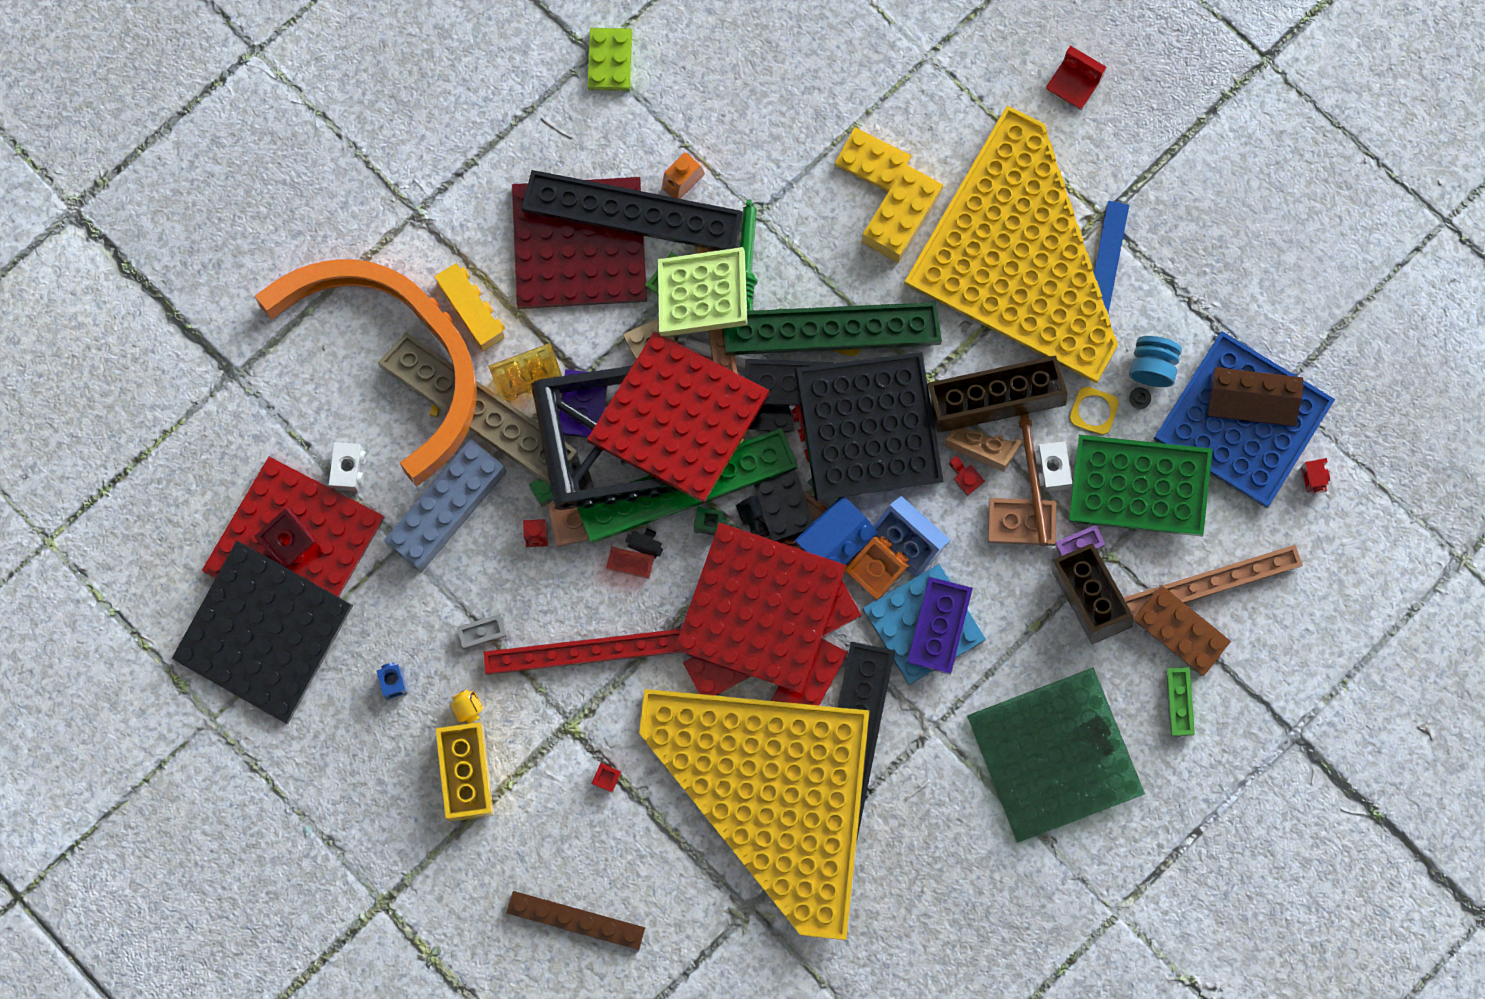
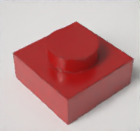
M600 763L591 784L613 793L622 772Z

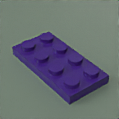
M929 576L907 664L951 675L973 590L972 587Z

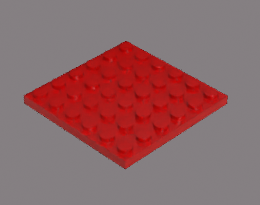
M654 331L587 438V441L705 503L767 399L769 390L664 336H660L659 333Z
M268 456L201 571L216 578L236 540L261 554L264 553L266 550L254 536L284 508L289 507L317 542L294 561L288 569L340 597L385 517ZM282 533L281 541L285 545L289 544L290 537L287 533Z
M719 522L674 649L802 694L847 566Z

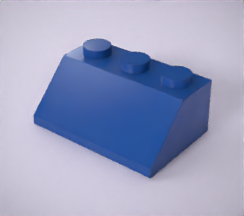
M839 497L794 541L803 551L846 564L878 532L866 516L845 497Z

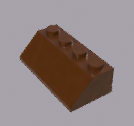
M1215 367L1210 374L1207 417L1295 427L1302 400L1303 377Z

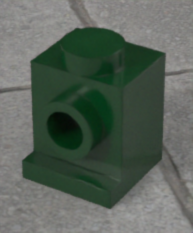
M697 507L693 527L694 533L715 536L719 522L727 525L728 519L724 518V511ZM709 521H714L715 526H707V523Z

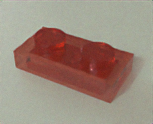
M611 547L606 569L650 579L655 556Z

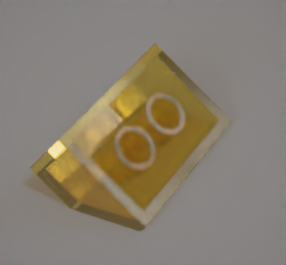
M551 343L488 366L499 397L506 400V402L513 401L518 398V395L524 393L532 394L531 384L537 380L562 376Z

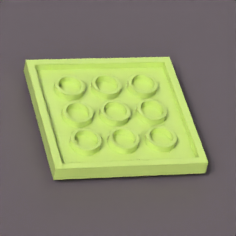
M743 247L658 259L660 336L665 337L747 325L745 251Z

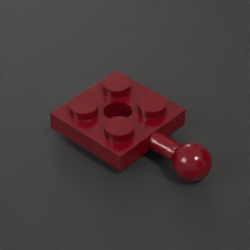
M289 507L284 508L254 536L266 550L262 554L272 558L286 568L317 542ZM282 533L289 535L290 542L288 545L282 543Z

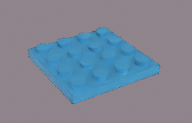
M940 564L863 607L864 613L886 649L895 650L893 660L908 685L933 672V670L907 664L929 576L950 582ZM968 609L955 658L986 640Z

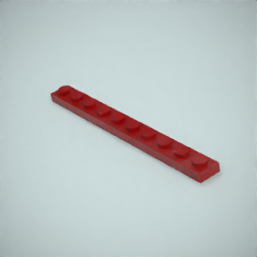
M681 629L483 651L485 674L491 675L682 653L674 649Z

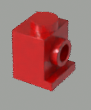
M1327 458L1307 461L1301 466L1306 492L1314 491V494H1320L1328 491L1327 485L1330 482V474L1328 469L1324 467L1328 463Z
M546 519L523 520L526 548L548 547Z

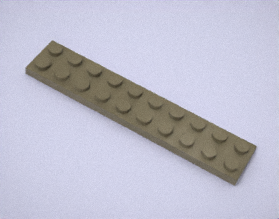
M406 332L378 362L379 367L448 414L455 391L454 365ZM476 381V406L469 430L551 487L538 423ZM565 443L570 465L578 456V451Z

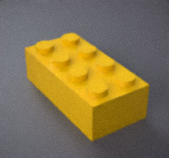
M906 164L863 232L861 243L899 263L941 196L943 184Z
M477 722L435 728L446 820L452 822L494 816L484 726L482 723Z

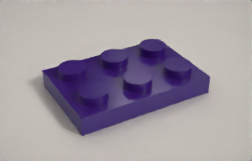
M565 369L564 376L586 372ZM608 386L562 393L561 400L597 423L605 411ZM562 410L559 411L563 435L589 437L592 432L591 429Z

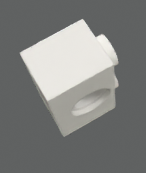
M1066 441L1040 444L1037 452H1034L1036 465H1039L1040 473H1038L1039 486L1043 487V492L1070 489L1072 479ZM1054 463L1058 470L1050 471L1047 468V464Z
M334 442L329 480L331 489L359 492V486H363L364 473L361 472L362 464L366 463V451H363L361 444ZM346 464H354L351 471H343Z

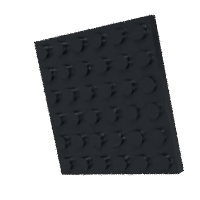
M922 352L794 369L815 501L944 482Z
M236 540L171 659L280 721L289 724L351 611L353 604Z

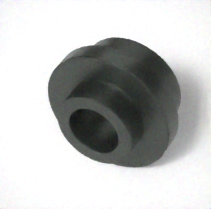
M1143 387L1133 389L1129 395L1130 404L1137 409L1146 408L1151 402L1150 392ZM1139 394L1143 395V396H1144V400H1143V401L1138 400V399H1137V395H1139Z

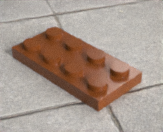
M1159 585L1133 618V621L1201 676H1205L1231 643L1226 636L1163 585Z

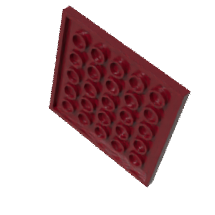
M640 177L587 180L641 191ZM528 183L512 184L517 309L647 302L644 236L522 212V205Z

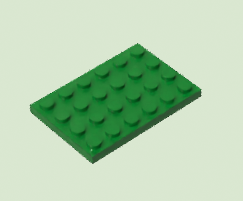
M1079 435L1069 522L1203 537L1212 448Z

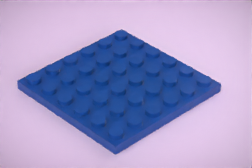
M1221 331L1153 439L1164 444L1212 448L1210 474L1265 508H1268L1335 399L1303 380L1302 400L1295 427L1207 417L1210 374L1215 367L1298 377Z

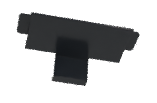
M646 528L643 534L633 531L632 535L628 534L626 537L627 547L654 559L657 556L660 557L663 548H661L662 543L653 539L657 532Z

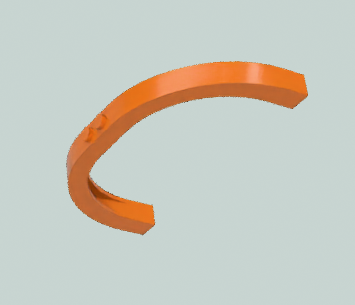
M337 259L309 264L280 277L256 294L255 298L258 305L271 320L299 300L313 293L333 287H368L385 292L404 303L447 350L455 369V391L449 412L439 429L421 447L402 460L400 465L403 472L417 487L453 456L463 442L474 416L477 397L476 376L464 340L452 324L453 320L447 312H441L438 302L433 297L429 298L414 282L391 268L354 259Z

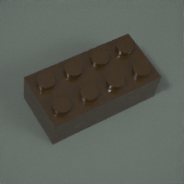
M1093 543L1052 560V573L1092 645L1133 627V614Z

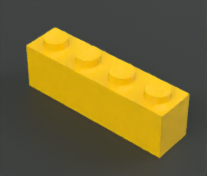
M454 263L434 276L436 283L482 351L487 350L505 338L503 333L505 327L499 318L496 320L491 315L494 312L487 301L483 303L479 297L482 293L476 284H470L468 281L470 276L464 267L460 268L457 263Z

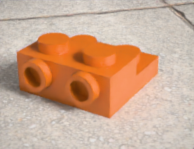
M878 536L873 537L845 570L877 600L910 567L906 563L908 558L900 551L895 553L890 548L892 546L891 542L883 536L881 538Z

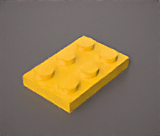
M854 127L835 161V166L889 192L905 165L911 160L912 155Z

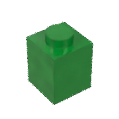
M537 479L529 484L530 490L541 507L553 501L551 487L545 482Z

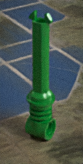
M747 199L746 206L743 207L740 248L743 247L745 251L747 311L754 310V287L758 283V280L752 273L757 210L754 204H751V199Z

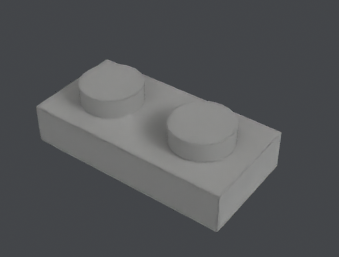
M500 614L457 627L463 649L507 637Z

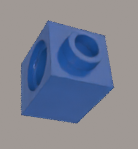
M388 663L382 665V669L376 670L381 690L386 700L408 694L399 664ZM390 675L397 676V681L393 685L386 683Z

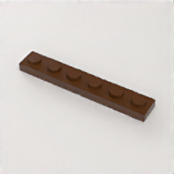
M516 891L512 892L506 912L510 915L640 950L646 929L639 925Z

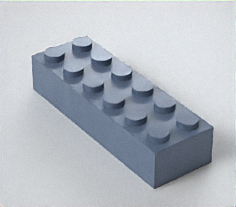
M470 439L384 539L385 543L422 573L507 473L505 466Z

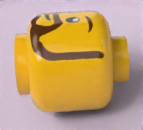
M465 689L451 697L450 708L457 721H467L470 724L480 718L479 713L482 712L483 705L476 692Z

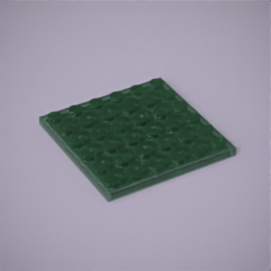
M1094 667L967 715L1017 843L1145 795Z

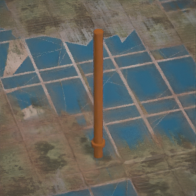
M1029 414L1020 415L1019 427L1022 428L1039 545L1045 546L1048 545L1031 434L1032 420L1029 419Z

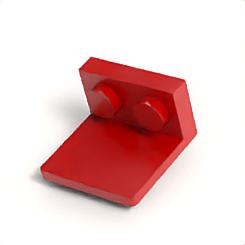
M1070 45L1065 53L1063 62L1047 84L1046 89L1081 110L1104 77L1107 67Z

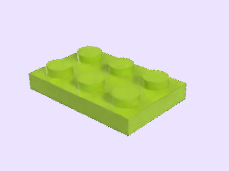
M590 28L588 90L630 91L632 28Z

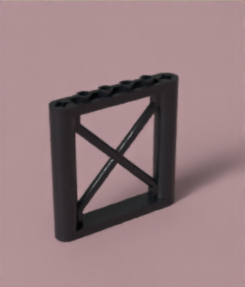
M632 366L541 379L531 384L555 509L566 510L578 507L589 509L597 504L613 505L622 500L632 502L640 497L656 498L665 493L680 491L657 478L580 491L578 483L603 451L596 446L575 474L571 475L558 409L591 430L594 429L597 423L562 401L560 393L619 385L623 382Z

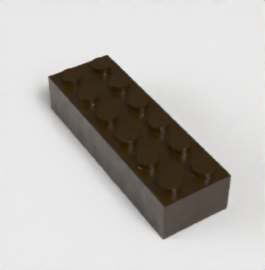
M1056 356L928 383L932 414L938 433L1066 406L1068 395Z

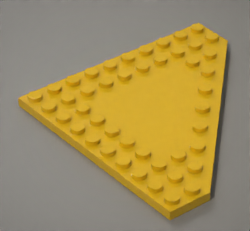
M1007 105L908 274L904 284L1044 357L1056 356L1060 365L1095 383H1098L1118 347L1116 336H1114L1112 324L1107 309L1104 306L1102 294L1095 279L1093 267L1086 252L1084 240L1077 224L1044 123Z
M644 689L639 734L801 936L847 940L869 711Z

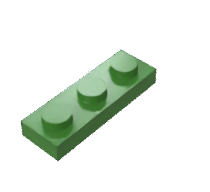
M1190 667L1167 668L1166 677L1171 737L1194 736Z

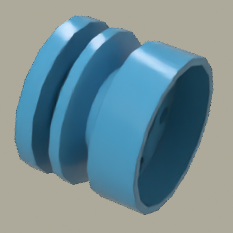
M1138 337L1136 349L1134 350V355L1137 358L1131 362L1130 378L1152 387L1173 386L1177 375V368L1174 365H1177L1180 361L1181 345L1163 337Z

